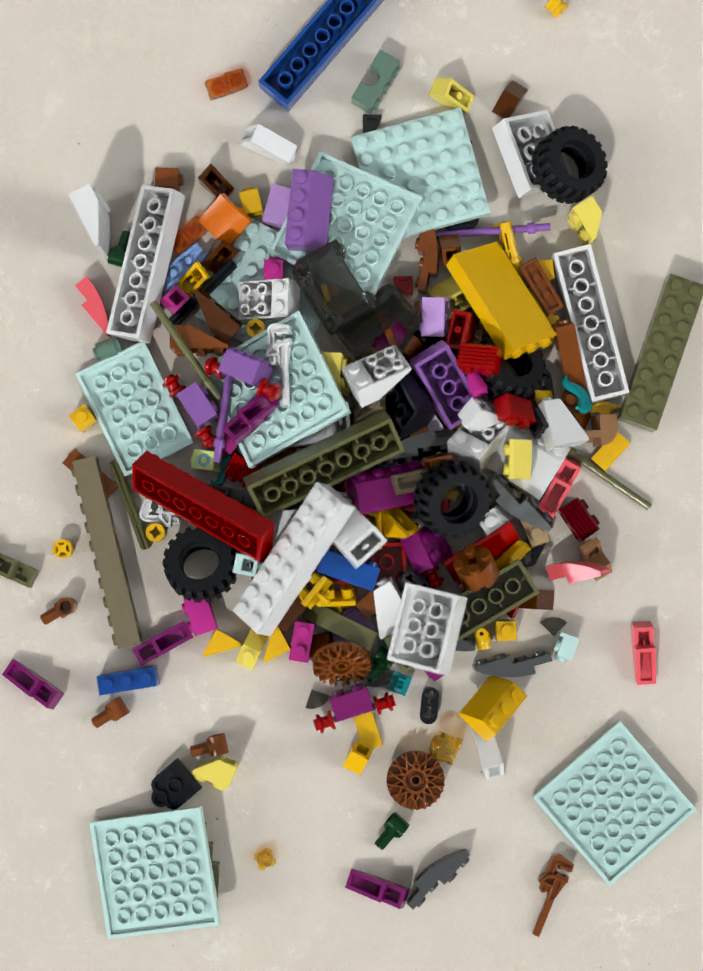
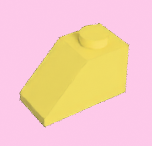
M435 78L429 93L430 97L442 105L453 109L461 107L463 113L469 112L474 99L473 94L452 78Z
M251 629L235 662L253 670L269 636L256 634Z

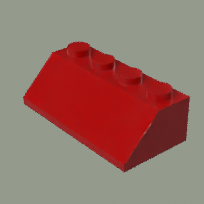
M510 521L472 544L489 549L496 561L501 557L500 554L507 551L520 539ZM463 550L442 562L453 582L458 581L461 583L454 569L453 562Z

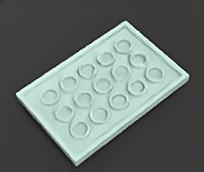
M139 342L119 352L118 355L100 361L75 374L125 477L132 474V464L146 450L164 459L195 444L173 398L169 397L170 392L168 388H163L162 386L164 383L162 375L146 343Z

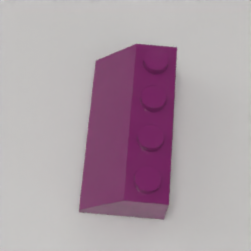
M410 461L404 464H394L389 467L374 468L373 470L360 472L347 478V496L361 514L413 504V501L416 500L413 497L414 492L396 496L390 477L424 469V466L419 461Z

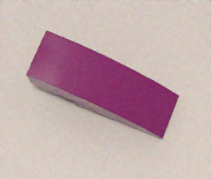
M267 395L263 397L256 396L237 411L238 415L225 424L223 430L237 446L254 432L280 403L278 400L269 401Z
M182 621L133 648L132 651L139 664L143 666L192 639L193 636L185 621Z
M12 659L2 674L24 693L33 697L48 709L54 710L64 695L53 684L15 659Z
M351 869L345 886L349 890L398 909L404 908L410 891L407 887L355 869Z

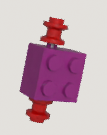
M403 511L411 519L413 512ZM426 525L419 527V531L407 538H401L400 541L415 573H420L421 577H426L431 589H436L442 586L441 582L444 581L443 577H438L436 571L439 569L437 565L453 556V553L446 538L435 534Z
M362 683L351 686L349 691L344 692L343 689L334 691L329 698L334 716H332L330 710L327 711L326 716L315 715L316 719L313 720L316 731L320 730L321 734L328 727L334 730L336 729L335 723L374 711L376 708L378 715H381L382 710L387 708L390 711H394L393 706H396L393 694L389 695L386 692L384 697L380 699L373 696L375 704H372L367 685L362 686Z

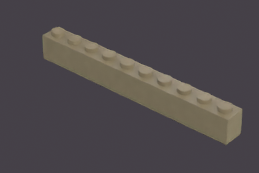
M98 456L72 461L71 472L73 477L77 479V485H75L78 496H81L82 500L80 509L82 514L86 516L87 522H84L86 532L90 533L91 537L89 546L91 552L95 553L96 571L99 570L100 573L98 583L100 589L104 590L105 597H103V603L105 608L109 610L110 615L107 616L109 626L113 627L114 634H112L113 643L115 646L117 645L118 649L143 643V638Z

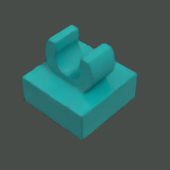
M394 671L387 689L405 696L412 678Z

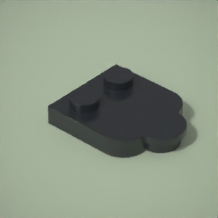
M177 758L152 780L151 787L153 793L151 799L153 804L158 807L166 806L169 809H178L195 795L202 786Z

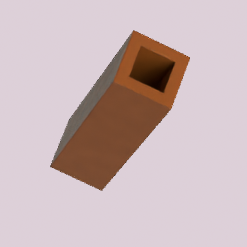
M567 318L559 319L551 326L557 334L554 340L562 377L567 375V379L570 382L580 385L587 390L575 325Z

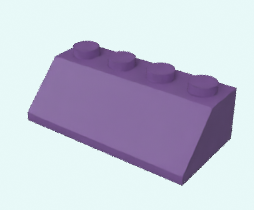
M293 169L285 245L288 250L326 253L334 177L314 170Z

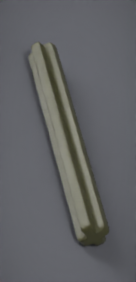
M113 460L110 462V467L140 548L146 550L151 547V543L146 536V530L139 516L128 481L117 460Z

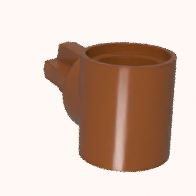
M71 597L61 598L58 602L54 603L53 608L40 615L41 621L47 625L59 617L65 618L73 614L77 609V602ZM65 601H69L71 604V609L68 612L63 609Z
M121 696L106 704L105 710L94 716L91 721L96 728H99L111 719L116 722L130 713Z
M225 733L210 736L207 742L190 746L192 757L208 753L215 757L229 753Z

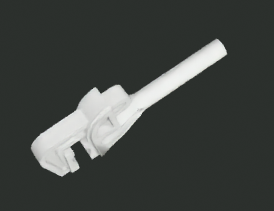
M273 323L267 329L268 348L266 349L265 357L269 358L271 365L276 366L279 364L281 368L283 407L291 406L288 366L293 341L290 338L283 341L277 340V336L291 335L292 330L289 325Z
M144 499L139 512V516L143 521L162 523L170 528L172 524L178 525L180 523V519L177 518L179 517L178 515L158 505L156 513H159V515H150V512H153V501Z

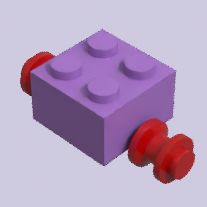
M235 348L234 351L227 349L221 363L218 362V358L212 356L205 362L204 369L207 375L215 373L216 378L219 380L224 379L226 375H230L257 387V396L263 397L267 395L268 400L271 402L279 399L282 393L279 383L270 384V379L275 370L269 367L270 363Z
M170 374L163 379V388H169L171 391L169 394L170 398L176 396L180 399L199 428L198 432L195 433V437L202 439V448H212L217 435H212L210 432L212 428L210 424L219 419V408L213 400H208L210 394L202 384L199 386L197 382H194L186 388L185 385L180 386L178 382L179 375L174 376Z

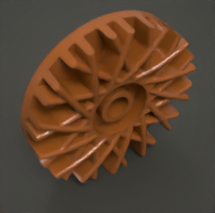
M339 641L324 645L314 654L312 659L314 675L316 677L319 676L320 682L323 681V683L329 679L330 686L333 684L337 686V681H341L344 687L345 683L350 685L351 679L356 684L357 681H361V676L366 678V675L371 671L369 652L361 645L353 642Z
M413 750L402 753L393 760L387 772L386 782L390 796L394 801L404 808L419 810L422 808L426 809V807H430L431 804L437 802V799L440 798L443 792L445 777L441 765L432 755L423 751ZM418 777L419 782L416 784L413 783L412 778Z

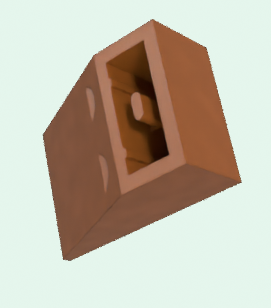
M174 325L191 352L195 353L198 357H205L207 353L222 356L229 349L227 344L190 325ZM170 335V349L172 352L177 354L178 357H185Z

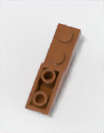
M434 229L421 232L420 238H417L415 243L418 255L424 256L419 261L421 273L420 276L416 277L415 287L418 288L417 290L420 294L425 295L427 294L430 276L438 277L439 247Z

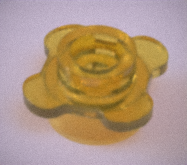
M265 848L260 853L256 852L254 854V860H257L258 869L264 871L268 866L276 864V859L273 858L270 848Z

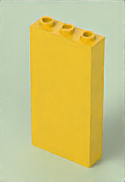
M498 241L456 253L446 264L448 270L495 345L500 346L505 360L511 357L516 359L525 352L530 354L537 348L542 347L543 349L552 344L551 340L557 335Z

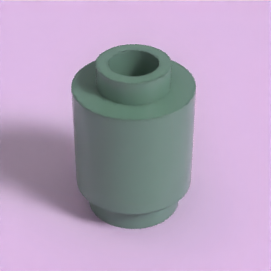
M112 337L95 343L96 348H93L96 359L100 358L101 361L116 356L122 351L118 338L113 339Z

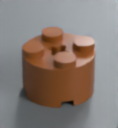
M473 544L465 546L464 550L453 562L454 569L462 584L470 591H480V588L484 586L486 588L490 587L499 576L498 567L491 552L483 546H474Z

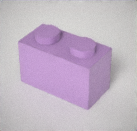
M272 183L262 218L263 224L281 229L288 215L291 188Z
M422 297L419 305L420 312H422V320L419 322L421 336H448L450 297Z

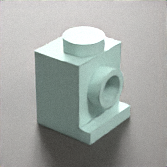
M236 553L233 573L255 577L264 562L262 560L258 562L243 553ZM250 562L254 563L253 569L249 568Z
M558 631L557 635L561 637L554 644L555 659L566 662V659L572 661L579 638Z

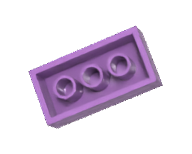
M440 340L409 359V362L441 420L451 430L461 424L462 420L458 413L473 396L469 393L468 380L458 368L457 360L449 345Z

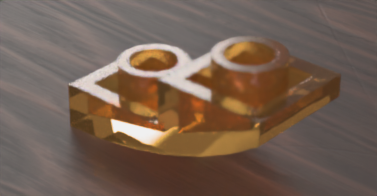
M242 69L226 72L221 77L205 81L211 101L248 87Z
M194 216L183 229L177 231L173 250L179 256L208 232L199 222L200 218L198 216Z

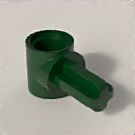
M123 230L118 246L111 248L108 264L122 267L130 236L129 231Z
M383 645L372 658L373 666L369 674L366 675V679L371 683H374L383 671H388L394 664V661L387 660L389 650Z
M394 812L384 823L385 830L375 841L376 846L381 850L385 849L394 837L400 838L410 824Z

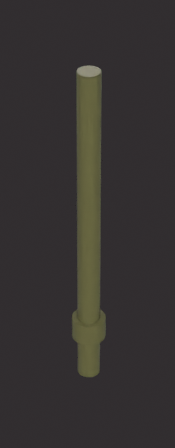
M156 300L151 302L150 306L201 378L202 385L210 391L216 401L222 398V395L214 385V380L205 373V370Z
M569 447L570 451L566 457L574 459L634 502L649 510L652 505L651 503L577 453L575 448Z

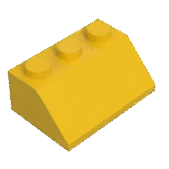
M490 675L460 710L458 715L487 741L500 731L528 695L514 682Z

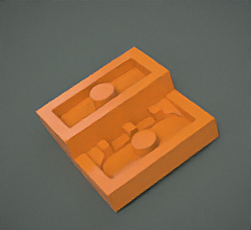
M222 193L201 216L199 222L218 240H224L232 245L249 226L252 219L241 207H236L225 193Z

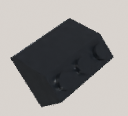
M414 369L408 372L395 385L394 390L387 393L385 399V411L390 416L400 439L428 426L436 414Z

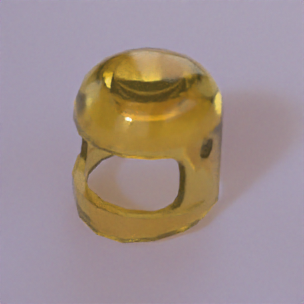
M445 732L436 733L430 742L429 753L436 760L452 766L456 754L463 744V738H454Z

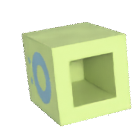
M194 449L191 456V468L196 470L220 473L221 463L213 462L214 451Z

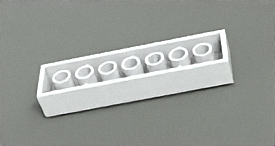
M147 185L141 186L106 331L107 334L120 339L149 344L151 342L157 314L150 306V303L156 300L160 305L185 200V195L175 189Z
M591 244L553 253L551 259H553L554 274L564 305L565 316L575 325L587 385L586 391L590 396L591 402L596 403L628 394L629 388Z
M316 482L233 609V612L256 634L271 636L356 507L330 485Z

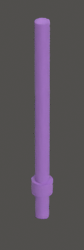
M530 222L527 225H515L512 228L513 233L528 232V234H536L539 231H551V224H535V222ZM500 227L436 231V237L439 239L440 236L458 234V237L502 234Z
M229 347V350L234 351L235 348ZM226 375L224 379L217 436L213 447H215L213 462L221 463L222 449L225 448L226 440H224L225 432L223 426L227 421L233 378L230 375Z

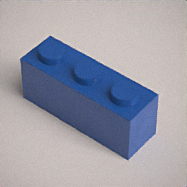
M330 547L329 551L327 550L321 559L317 572L373 591L380 569L377 568V563L368 560L355 569L345 556L340 555L339 550Z
M157 665L96 676L99 696L160 685Z

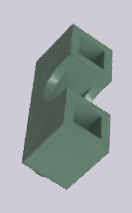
M379 50L370 65V72L379 78L378 83L369 86L360 82L351 97V104L369 114L373 110L377 111L382 102L380 100L381 96L388 93L391 87L390 81L392 78L396 79L401 70L399 68L400 60Z

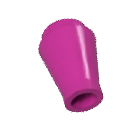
M479 373L466 374L469 393L473 398H480L488 394V386Z

